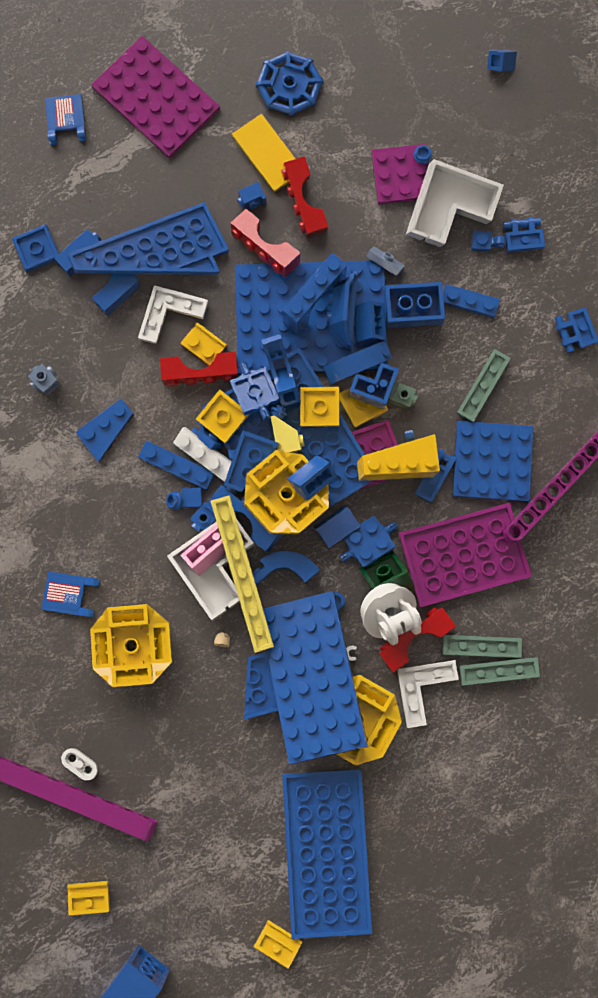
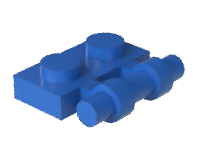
M528 217L526 220L510 219V221L503 222V229H511L512 231L505 233L507 253L545 248L543 229H535V226H541V218L534 219L533 217ZM527 227L528 230L519 231L518 228Z
M586 307L569 312L567 314L568 321L564 322L562 316L555 318L557 324L555 327L557 332H560L563 340L561 343L566 348L567 353L575 351L572 345L574 343L578 344L579 349L598 343V338ZM567 328H572L573 337H569Z

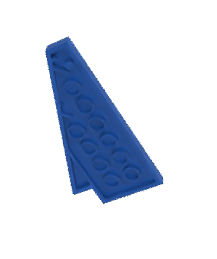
M203 202L68 253V259L75 273L218 275L220 270L214 258L228 253L229 248L206 203Z

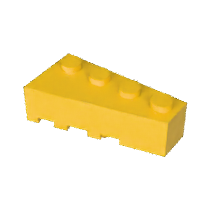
M435 434L363 455L357 461L359 481L434 477L440 472Z

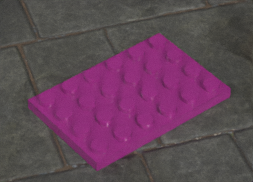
M143 36L135 41L91 84V87L169 159L220 110V105Z
M510 503L398 533L419 608L532 577L521 539L515 543H508L503 538L504 529L514 519ZM510 529V535L513 538L517 537V532L514 529Z

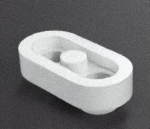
M70 748L62 754V764L83 780H91L96 777L98 773L97 764L81 751ZM71 754L76 756L74 762L70 761ZM87 766L91 767V773L85 771Z

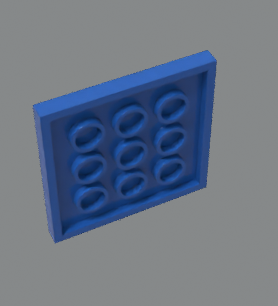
M457 421L455 457L457 458L454 462L452 497L529 502L533 426Z

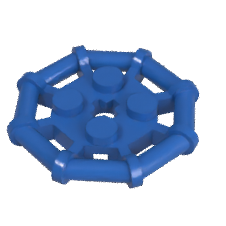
M286 51V53L273 59L265 60L259 79L255 83V87L259 90L266 104L265 107L289 114L290 116L311 106L314 107L320 88L324 84V79L320 77L313 63L314 60L290 53V51ZM285 61L287 62V63L284 64V66L281 67V68H280V66L277 67V68L275 67L276 65H278V64H280V63H282V62H285ZM290 61L302 64V66L292 64ZM306 69H309L313 78L306 76ZM269 71H272L271 80H266ZM289 79H292L293 85L287 86L285 81L288 82ZM308 85H314L311 95L306 93ZM266 87L272 88L274 94L272 97H270ZM302 97L306 100L293 106V102L299 101ZM278 99L287 101L289 106L277 103L276 101Z

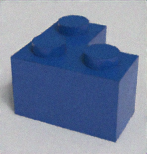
M381 362L375 380L356 373L349 391V397L385 409L399 369Z

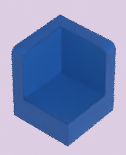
M504 49L489 50L487 69L500 72L514 71L517 51Z

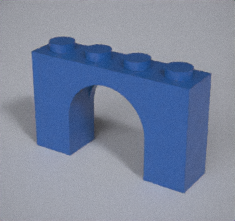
M86 229L54 259L61 269L71 277L75 271L68 259V253L100 242L102 239L96 232L91 233ZM112 274L109 282L92 297L94 303L108 316L140 288L139 277L136 274Z
M332 253L282 310L283 324L298 335L309 322L310 312L321 296L328 289L333 292L334 287L346 278L347 264Z

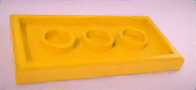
M262 114L232 133L234 140L274 193L288 184L287 180L284 181L281 170L283 169L284 162L294 160L295 157Z

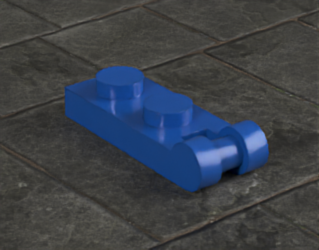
M442 449L438 451V460L440 461L441 459L446 462V466L444 467L439 464L440 472L434 477L423 478L414 494L429 503H432L457 458L453 455H447Z

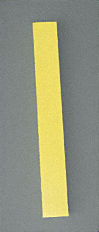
M230 495L212 500L211 505L254 651L256 653L273 648L274 645Z

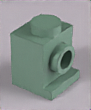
M395 381L387 402L409 410L410 405H415L418 395L415 394L416 389ZM401 393H407L408 396L402 397Z

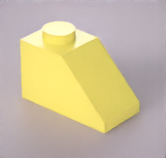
M271 416L275 442L280 443L277 450L291 453L302 452V447L305 446L303 435H299L297 430L276 416Z

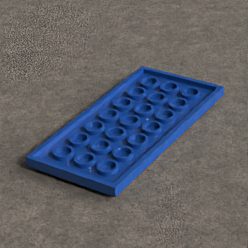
M330 591L264 608V615L274 645L273 648L266 650L289 764H297L368 747L335 593Z
M361 769L282 774L292 939L372 934Z

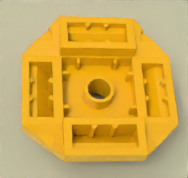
M275 450L246 475L244 506L269 534H300L329 508V484L307 501L295 491L288 481L291 475L309 462L303 454ZM288 492L291 498L286 499L282 497L281 493Z
M148 604L108 607L90 629L93 670L112 687L153 684L172 663L170 623ZM134 640L137 647L131 652L128 650L127 644L129 641Z
M361 675L354 676L353 680L368 747L337 754L354 765L382 758L402 723L395 695Z

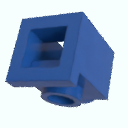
M259 182L238 191L239 198H237V202L241 209L252 210L257 208L260 203L263 206L267 205L266 196Z
M206 502L190 519L193 522L191 526L199 533L216 522L213 508ZM202 515L207 516V520L204 522L200 520Z

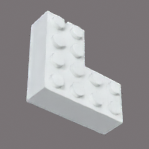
M434 159L429 163L406 235L419 240L426 238L425 242L441 247L446 243L455 213L484 224L491 222L504 185Z
M237 520L245 550L247 551L254 546V543ZM217 522L167 556L212 621L227 612L225 609L227 606L231 609L240 603L236 586L223 568L229 564L227 556L224 554L199 576L191 569L181 554L217 525Z

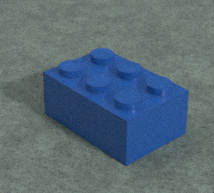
M442 282L385 285L384 297L387 328L443 325L445 311Z

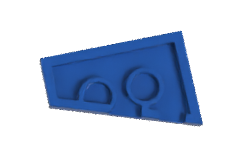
M121 398L76 433L100 463L106 451L110 449L118 434L122 432L134 414Z
M242 430L224 486L243 492L247 473L272 454L280 443Z
M267 652L248 657L244 720L278 711Z

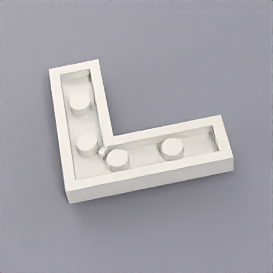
M154 285L138 339L157 345L167 310L204 319L208 300Z
M455 660L397 670L406 727L412 728L427 725L420 686L459 680Z

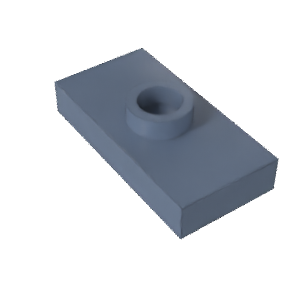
M372 247L366 255L368 259L396 276L405 267L404 264L394 259L392 254L383 252L376 247Z

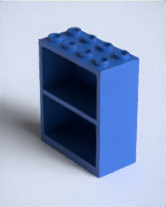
M138 944L100 998H155L161 991L170 969Z

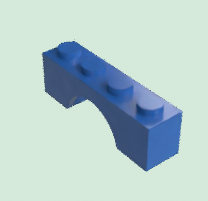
M221 485L208 501V504L212 507V500L230 495L234 512L244 513L251 521L253 528L251 540L264 551L270 552L284 534H269L244 506V497L241 499L236 495L238 493L237 490Z

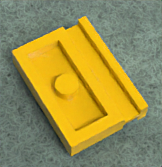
M199 323L195 324V327L191 329L180 343L181 346L208 366L214 361L216 354L222 353L227 347L226 343Z
M108 881L68 884L69 915L109 912Z
M268 920L253 948L289 969L303 941L292 939L290 933Z

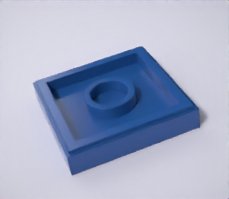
M46 224L12 238L26 273L54 262V258L59 254Z

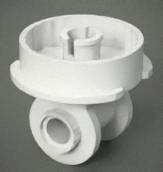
M386 583L374 588L368 593L361 605L360 613L366 631L373 637L388 640L391 645L398 644V636L409 630L415 635L421 633L422 621L416 610L417 604L414 595L407 588L400 587L394 583Z

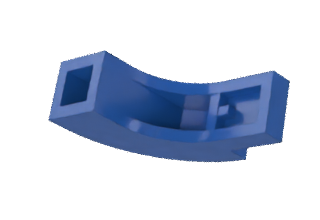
M280 334L261 340L282 407L300 402L297 385Z
M383 341L332 362L323 368L330 384H333L381 362L392 359L386 341Z
M278 551L262 558L260 563L264 568L258 567L252 574L257 586L272 572L279 569H287L297 574L306 584L320 569L309 558L300 553Z

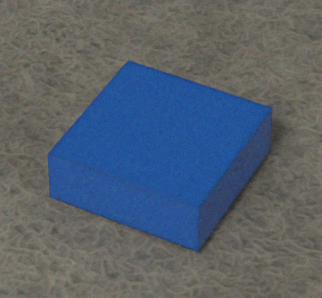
M201 487L182 488L183 508H198L202 506Z

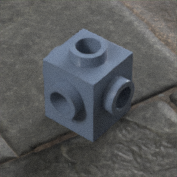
M43 364L35 366L28 376L32 380L29 384L37 392L41 390L46 396L61 385L55 378L57 373L50 366L46 368Z

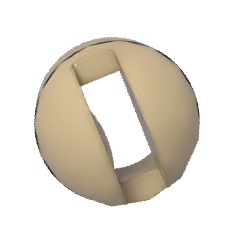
M223 632L217 634L214 645L228 648L230 645L229 635Z

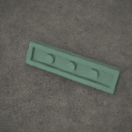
M496 349L493 350L457 411V415L469 422H474L510 361V357Z
M444 635L442 655L521 658L522 638Z
M537 657L459 666L462 686L540 677Z

